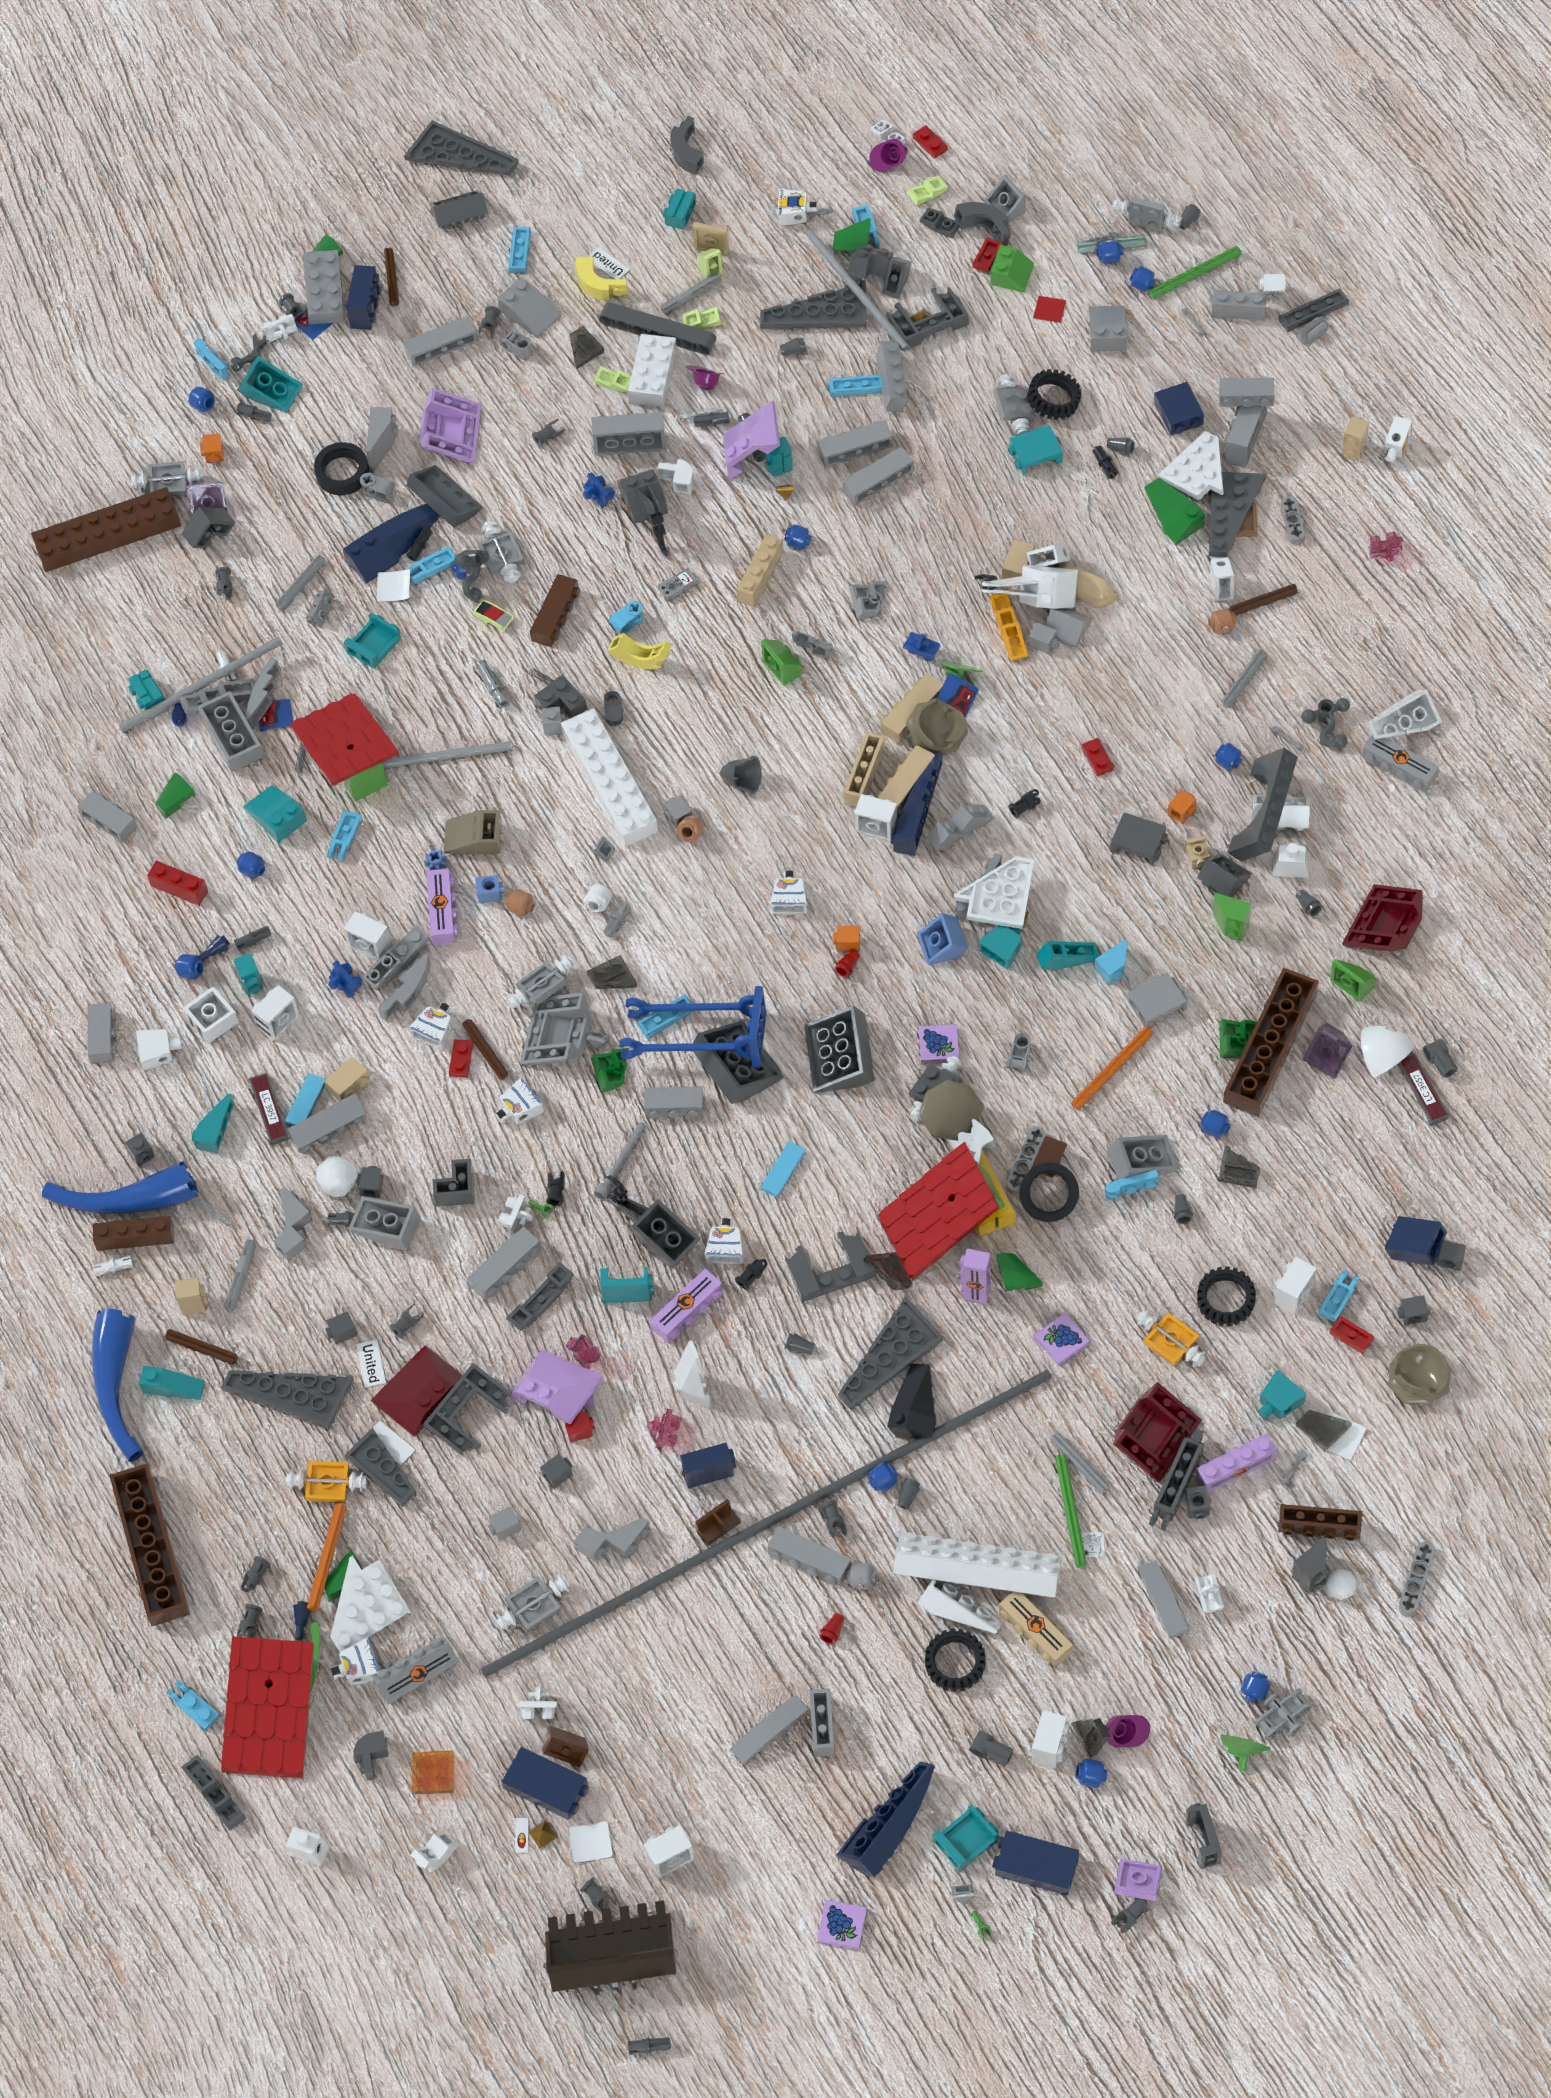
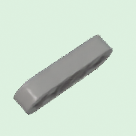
M1286 496L1281 501V512L1287 537L1290 543L1300 544L1304 541L1305 531L1298 502L1294 497ZM1286 504H1290V506H1292L1291 511H1289V507ZM1294 517L1298 521L1296 523H1290L1288 519ZM1294 529H1296L1297 535L1299 537H1296L1294 535Z

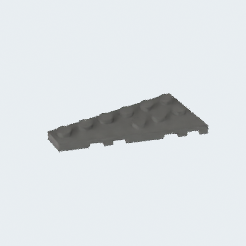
M431 120L404 155L407 161L510 175L519 164L517 158Z
M866 280L860 281L858 285L866 293ZM848 285L840 290L832 289L808 296L807 299L802 301L794 300L788 305L782 306L780 304L760 310V329L866 327V307Z
M1222 472L1224 494L1221 495L1211 490L1210 557L1228 556L1235 538L1239 534L1241 526L1245 522L1254 504V500L1266 480L1267 474Z
M906 1296L903 1298L898 1309L892 1314V1318L887 1325L883 1327L872 1343L868 1353L861 1359L857 1369L850 1375L838 1393V1397L850 1410H853L943 1341V1336Z
M229 1370L221 1389L320 1427L330 1429L354 1377L352 1375L339 1377L330 1374L328 1376H317L307 1373L274 1374V1372L254 1373L253 1371Z

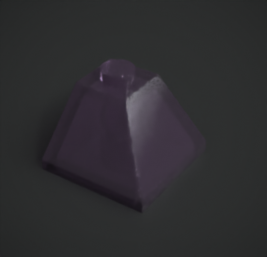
M203 481L188 483L187 490L192 516L198 507L224 508L228 512L223 482Z
M1326 1023L1318 1028L1303 1060L1336 1079L1353 1045L1342 1031Z

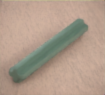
M1137 235L1081 242L1077 244L1078 253L1097 251V247H1099L1102 241L1116 240L1118 245H1122V248L1146 245V236Z

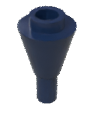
M218 934L206 948L207 950L198 956L204 961L210 956L229 950L228 945L230 943L224 935L220 937Z
M298 1601L297 1604L293 1605L296 1626L295 1639L303 1640L304 1627H306L312 1612L307 1609L308 1602Z

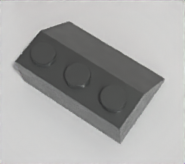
M479 190L429 204L436 226L442 229L451 227V223H466L472 217L475 219L485 217L484 214L488 213L483 193Z

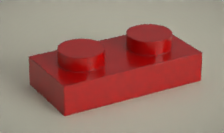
M927 125L913 133V139L934 159L948 150V146Z
M986 238L972 263V268L989 273L999 246L1003 245V243Z
M1099 738L1082 744V750L1097 777L1114 771V766Z
M454 1039L449 1076L468 1078L474 1046L473 1041Z
M1342 1316L1339 1317L1329 1333L1361 1354L1365 1353L1374 1340L1373 1335Z

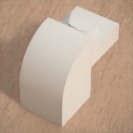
M678 459L677 464H658L659 479L673 480L674 493L691 495L693 474L691 466L686 461Z
M445 1831L434 1833L426 1846L414 1849L411 1856L415 1859L418 1866L427 1869L431 1873L449 1859L459 1844Z

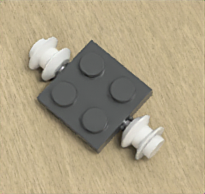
M955 1056L947 1057L946 1061L948 1063H942L941 1065L943 1070L929 1064L908 1093L910 1098L917 1100L913 1103L915 1108H909L910 1117L913 1120L921 1121L919 1116L920 1109L928 1090L946 1080L962 1083L961 1078L957 1077L958 1072L956 1071L963 1069L960 1059Z

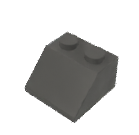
M1219 854L1206 859L1197 879L1201 880L1204 886L1217 890V893L1231 897L1240 890L1252 873L1223 854Z
M1325 1537L1293 1563L1292 1578L1307 1594H1310L1313 1590L1315 1592L1318 1591L1324 1584L1327 1545Z

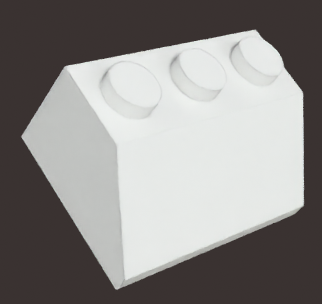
M1253 795L1252 821L1260 811L1266 795ZM1286 797L1278 830L1291 827L1293 830L1302 831L1304 828H1309V797Z

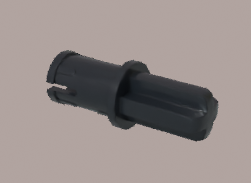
M1095 446L1092 452L1099 462V467L1103 468L1109 479L1114 478L1112 473L1116 476L1118 471L1112 464L1111 457L1107 456L1102 446Z
M423 527L417 539L413 540L414 544L406 555L410 560L417 561L421 551L426 548V543L432 534L431 529Z

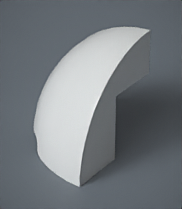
M1385 1026L1363 1028L1361 1033L1363 1057L1373 1078L1397 1065L1415 1047L1412 1041L1403 1033L1387 1030Z

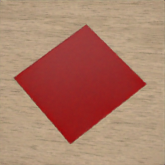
M1038 296L1033 318L1061 322L1066 300Z

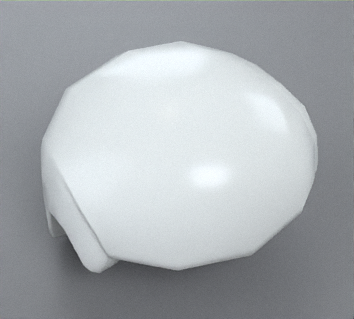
M1345 1569L1332 1571L1324 1580V1590L1330 1598L1334 1597L1344 1600L1353 1596L1357 1589L1356 1577L1352 1572Z

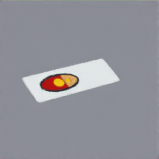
M528 1818L515 1819V1853H528Z

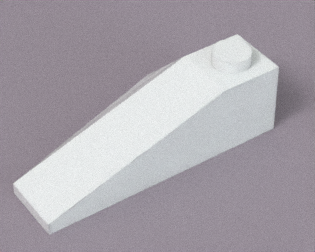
M1423 689L1402 698L1368 721L1367 724L1374 739L1428 731L1442 723V720L1428 690Z
M689 1341L674 1371L675 1381H672L675 1392H679L682 1399L705 1408H710V1398L708 1392H705V1387L707 1386L702 1374L703 1370L693 1341Z
M932 1579L917 1602L926 1612H931L936 1616L994 1634L997 1633L1002 1624L986 1607L978 1606L973 1600L974 1596L970 1593L966 1595L960 1590L959 1587L961 1585L959 1583Z

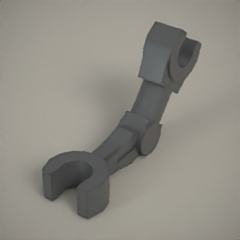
M254 334L252 338L254 349L251 354L241 359L234 357L230 360L233 364L231 368L234 372L239 371L244 364L255 361L257 356L260 357V350L267 343L266 335H263L262 340H257V334Z

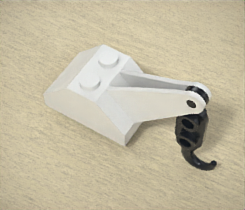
M1023 565L1022 576L1000 580L997 579V576L988 574L976 575L974 577L975 579H983L981 591L985 593L1020 595V603L1034 607L1051 609L1075 607L1078 570ZM1021 585V590L997 588L1000 586Z

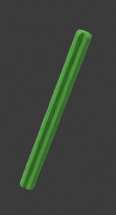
M1234 246L1149 290V294L1152 299H1155L1240 256L1241 250L1238 246Z
M1064 1454L1057 1455L1055 1460L1075 1565L1077 1568L1085 1567L1087 1562L1067 1458Z

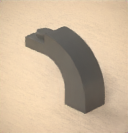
M687 116L685 121L681 122L680 127L674 126L671 131V150L675 162L682 169L697 175L704 164L703 151L692 148L687 144L688 139L695 130L694 118Z
M966 202L956 205L954 219L961 229L972 226L984 227L993 233L998 242L1003 243L1004 246L1008 245L1011 232L1007 227L1009 219L1003 212L991 205L980 202Z

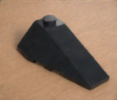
M911 1364L891 1408L887 1425L896 1437L933 1438L937 1419L934 1413L935 1401L932 1394L933 1383L931 1366L929 1364Z

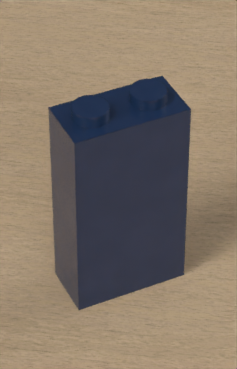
M523 1747L519 1749L502 1780L503 1789L567 1820L577 1813L581 1797L584 1798L589 1790L586 1777Z
M1006 1830L1005 1836H1001L998 1848L1001 1849L999 1856L995 1855L992 1868H995V1876L1068 1896L1079 1859V1850Z

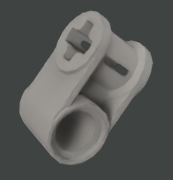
M511 328L509 333L499 340L500 345L506 351L511 352L522 360L529 359L533 354L530 339L514 328Z
M365 473L360 477L361 493L381 502H387L396 487L395 483L390 479L371 473Z
M1019 1033L1015 1036L1007 1058L1006 1068L1013 1067L1026 1072L1031 1052V1038L1028 1034ZM1020 1043H1026V1044H1027L1026 1046H1023V1047H1022V1046H1019Z

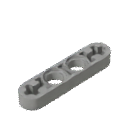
M1035 1126L1028 1131L1007 1179V1190L1013 1195L1019 1194L1022 1179L1032 1169L1045 1138L1043 1128ZM1038 1133L1040 1134V1137H1037L1036 1142L1034 1144V1136ZM1030 1148L1035 1151V1154L1027 1156L1024 1151ZM1026 1165L1028 1170L1022 1173L1017 1170V1167ZM1017 1177H1018V1178H1019V1186H1016L1015 1188H1013V1187H1012V1184H1015V1182H1016V1180H1017Z
M1429 1542L1419 1543L1413 1557L1399 1602V1612L1405 1617L1413 1616L1418 1609L1435 1552L1434 1546ZM1424 1548H1427L1428 1553L1426 1554L1425 1561L1421 1560L1422 1551ZM1418 1565L1423 1566L1425 1573L1421 1575L1416 1574L1414 1567ZM1410 1584H1417L1420 1590L1412 1593L1409 1591L1408 1586ZM1409 1597L1413 1598L1411 1602L1412 1608L1406 1610L1405 1605H1407Z

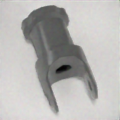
M286 293L280 298L279 304L286 308L288 315L292 314L295 317L303 312L306 316L304 309L299 303L294 301V296L291 293Z
M487 306L485 308V318L482 319L479 327V334L482 328L490 330V338L495 332L496 320L501 313L495 306Z
M559 419L548 423L542 430L532 433L533 439L539 447L545 441L554 439L564 433L566 429L556 432L552 427Z
M228 567L217 568L215 572L218 581L216 583L217 595L225 594V599L228 601L232 598L233 590L232 582L230 581L231 569Z
M415 1304L408 1307L395 1324L389 1326L391 1331L400 1339L404 1337V1333L410 1327H414L424 1316L423 1313L418 1319H414L409 1314V1310Z
M835 1500L828 1501L820 1506V1510L824 1512L826 1517V1526L832 1538L835 1537L833 1527L841 1528L842 1533L847 1535L844 1519L838 1512V1504Z
M259 1556L253 1558L254 1562L250 1570H247L244 1575V1581L241 1585L242 1591H252L256 1588L257 1584L261 1583L263 1573L271 1565L269 1561Z
M246 1604V1612L243 1620L240 1621L237 1637H242L246 1631L247 1637L254 1638L258 1628L257 1621L263 1609L257 1605Z
M594 1877L580 1889L581 1892H585L591 1898L592 1904L600 1912L602 1910L600 1903L606 1897L617 1906L613 1897L596 1884Z
M1134 1898V1902L1127 1909H1122L1112 1919L1111 1924L1114 1926L1121 1920L1127 1921L1121 1928V1933L1124 1934L1136 1923V1919L1144 1912L1149 1911V1908L1142 1899Z

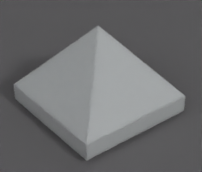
M601 836L593 852L607 863L615 847L604 836Z
M591 1032L587 1035L586 1039L595 1049H598L610 1039V1036Z
M971 1884L951 1887L953 1898L963 1905L974 1896Z

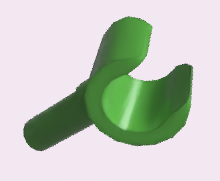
M532 1200L528 1202L529 1205L541 1211L544 1218H549V1214L545 1210L553 1212V1206L550 1204L542 1206Z
M973 1911L971 1914L979 1928L978 1935L984 1939L981 1930L987 1929L991 1935V1928L988 1925H984L977 1912Z

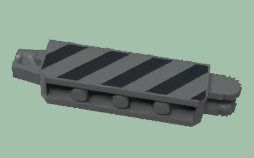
M1196 1428L1192 1438L1185 1437L1155 1501L1154 1512L1149 1525L1154 1526L1158 1516L1165 1519L1161 1524V1530L1166 1531L1170 1521H1173L1186 1488H1188L1203 1454L1204 1443L1201 1441L1204 1431Z

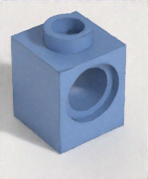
M498 875L475 878L479 903L501 901L500 893H504L503 882H499Z

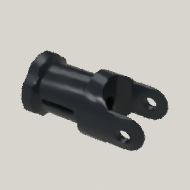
M1033 789L1022 795L1021 799L1017 802L1010 803L1008 808L1015 818H1019L1020 814L1038 805L1041 802L1040 798L1036 797L1039 795V791Z
M560 1171V1178L553 1180L552 1173L548 1174L547 1188L549 1189V1195L546 1199L547 1204L552 1206L563 1204L562 1190L565 1188L564 1171Z
M756 1259L752 1264H748L745 1267L746 1270L735 1278L738 1286L748 1291L752 1282L762 1276L763 1270L767 1267V1261L765 1259Z

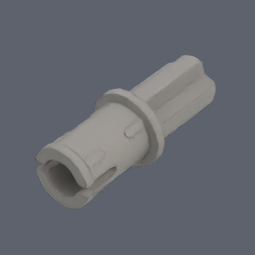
M622 903L617 912L611 915V920L603 931L607 937H613L619 927L624 925L625 918L632 910L630 906L623 911L627 904Z

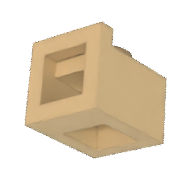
M1201 836L1186 840L1185 850L1191 868L1203 867L1206 859L1210 858L1205 837Z

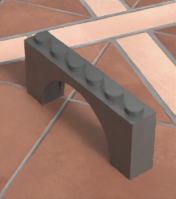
M1286 748L1279 749L1254 760L1250 775L1263 784L1267 783V794L1260 811L1253 821L1231 839L1227 853L1240 862L1267 853L1272 849L1298 758Z

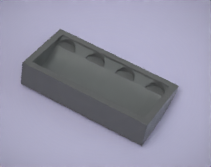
M436 465L409 475L406 486L452 527L466 522L482 510V506Z

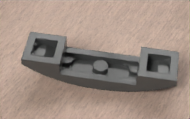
M559 1262L546 1275L547 1279L522 1306L519 1304L506 1317V1320L519 1331L527 1328L560 1296L573 1278L574 1273Z

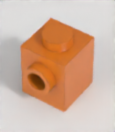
M220 433L203 435V445L200 446L201 456H205L206 463L224 461L223 442Z
M1180 790L1168 804V815L1182 824L1189 816L1192 817L1197 810L1196 798L1191 793H1186L1183 790Z
M837 926V933H833V944H836L837 952H850L851 950L860 952V926Z

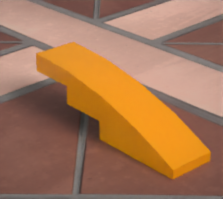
M999 593L989 596L998 629L1010 661L1028 657L1019 622L1016 620L1008 594Z

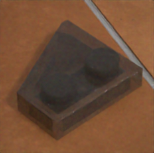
M584 326L569 334L576 369L604 352V347Z
M621 955L587 971V975L595 989L637 987V982Z
M1225 1145L1218 1181L1257 1188L1260 1167L1253 1162H1249L1243 1155L1236 1154L1231 1150L1230 1146Z
M896 1252L866 1255L863 1259L866 1264L870 1262L878 1270L876 1274L885 1280L892 1290L909 1289L912 1282Z
M1313 1410L1307 1411L1296 1422V1427L1324 1452L1352 1426L1350 1421Z
M1100 1718L1077 1720L1071 1723L1089 1757L1096 1756L1110 1736L1106 1725L1103 1724Z

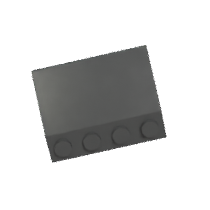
M853 1005L804 1025L813 1091L815 1093L855 1088L875 1081L865 1013Z
M739 1021L699 1032L693 1043H733L737 1037L749 1035L745 1023ZM762 1049L760 1067H753L751 1057H742L734 1050L693 1051L731 1104L749 1099L784 1077L764 1049Z

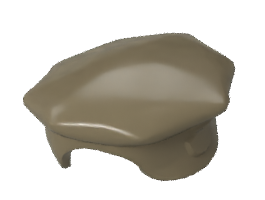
M937 698L924 703H918L906 722L914 746L918 745L935 754V756L938 752L942 753V755L956 752L968 733L966 720L962 712Z
M946 1080L926 1092L919 1116L934 1137L958 1141V1134L960 1132L971 1133L973 1127L972 1119L980 1121L979 1117H981L984 1105L970 1085Z
M1414 1344L1400 1350L1395 1359L1390 1363L1388 1385L1404 1404L1431 1405L1441 1396L1447 1394L1451 1367L1445 1356L1437 1348L1427 1344Z

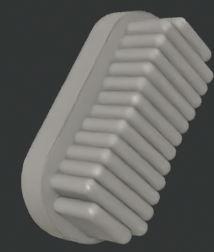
M1316 317L1297 333L1296 338L1304 345H1311L1327 332L1328 323L1326 319Z

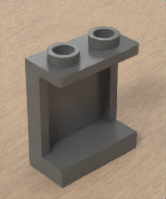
M1124 812L1111 840L1110 852L1118 854L1119 849L1148 858L1149 864L1153 865L1155 859L1159 860L1162 852V849H1160L1161 845H1165L1167 842L1166 826Z
M1196 1803L1190 1805L1186 1809L1185 1824L1186 1826L1198 1824L1205 1846L1199 1848L1198 1852L1199 1868L1203 1869L1220 1864L1222 1850L1207 1804L1201 1805Z

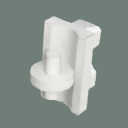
M292 314L281 315L278 320L273 322L267 321L263 326L269 343L281 337L285 340L288 338V334L298 331Z
M519 1194L518 1198L508 1197L505 1207L512 1210V1213L510 1215L502 1212L498 1219L499 1224L508 1229V1233L514 1234L518 1224L523 1227L525 1222L531 1223L533 1220V1216L529 1214L531 1209L526 1207L524 1195Z
M1215 1573L1205 1577H1196L1195 1584L1204 1614L1223 1610L1224 1605Z
M541 1686L536 1687V1692L528 1693V1698H536V1701H519V1707H522L523 1719H535V1707L542 1708V1719H554L555 1708H558V1701H542V1698H549V1692H542Z

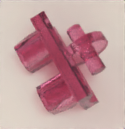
M1394 531L1386 534L1385 541H1381L1379 536L1371 537L1370 558H1386L1388 562H1392L1393 556L1398 555V552L1402 551V536L1398 537Z
M581 1334L578 1339L571 1337L566 1344L568 1350L573 1352L574 1359L579 1361L584 1368L589 1369L590 1363L597 1362L600 1358L601 1353L599 1349L592 1346L585 1335Z
M666 1409V1413L661 1416V1421L660 1417L655 1416L654 1421L647 1422V1428L651 1430V1436H657L655 1448L661 1449L663 1446L674 1447L676 1445L678 1436L668 1433L669 1428L677 1430L680 1426L681 1418L673 1415V1410Z

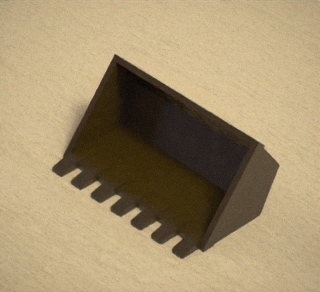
M664 1900L655 1902L656 1915L648 1916L646 1903L637 1904V1918H630L629 1906L619 1907L621 1920L612 1921L610 1908L602 1909L603 1923L594 1924L593 1911L583 1913L585 1923L583 1926H576L575 1914H567V1928L563 1929L558 1928L556 1916L548 1917L549 1931L545 1932L546 1968L552 1992L593 1986L594 1994L599 1995V1985L612 1983L613 1989H618V1982L630 1980L634 1990L637 1989V1979L676 1974L670 1913L666 1914Z

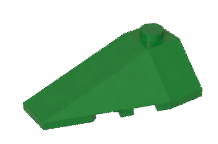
M1157 478L1144 487L1157 513L1158 520H1160L1163 526L1164 533L1176 545L1204 527L1205 513L1193 501L1166 482Z

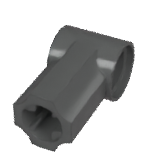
M1440 1038L1423 1047L1426 1058L1434 1063L1443 1078H1449L1457 1072L1458 1068L1448 1054V1047L1443 1039Z
M978 1731L969 1751L980 1758L987 1757L1006 1767L1014 1749L996 1741L987 1732Z

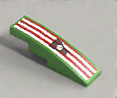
M318 1622L310 1624L314 1652L309 1709L317 1690L321 1671L322 1637Z

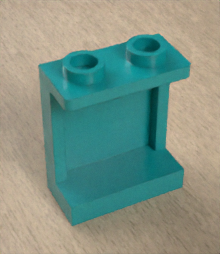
M1050 425L1010 438L1008 452L1010 456L1014 457L1015 467L1017 470L1020 469L1022 475L1026 474L1027 468L1053 459L1056 465L1063 463V451Z
M371 612L369 614V622L353 639L348 637L343 643L346 653L375 669L401 640L399 628L395 624H390L382 616Z
M608 1268L600 1269V1287L603 1303L651 1301V1294H654V1282L652 1274L648 1272V1268H644L643 1278L610 1279Z
M972 1804L968 1806V1810L943 1831L937 1830L933 1834V1842L959 1872L998 1842L997 1833L999 1831L992 1822L988 1823L984 1819L985 1815L979 1807L975 1808Z

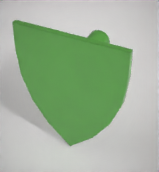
M945 660L940 661L941 664L950 667L946 670V675L951 673L963 679L964 671L983 673V670Z
M1220 1734L1221 1742L1228 1747L1227 1752L1240 1758L1238 1769L1241 1771H1246L1249 1754L1270 1750V1747L1249 1739Z

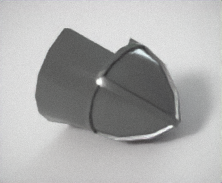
M751 756L745 759L730 761L722 767L719 774L730 786L750 794H755L761 783L762 769L758 757Z

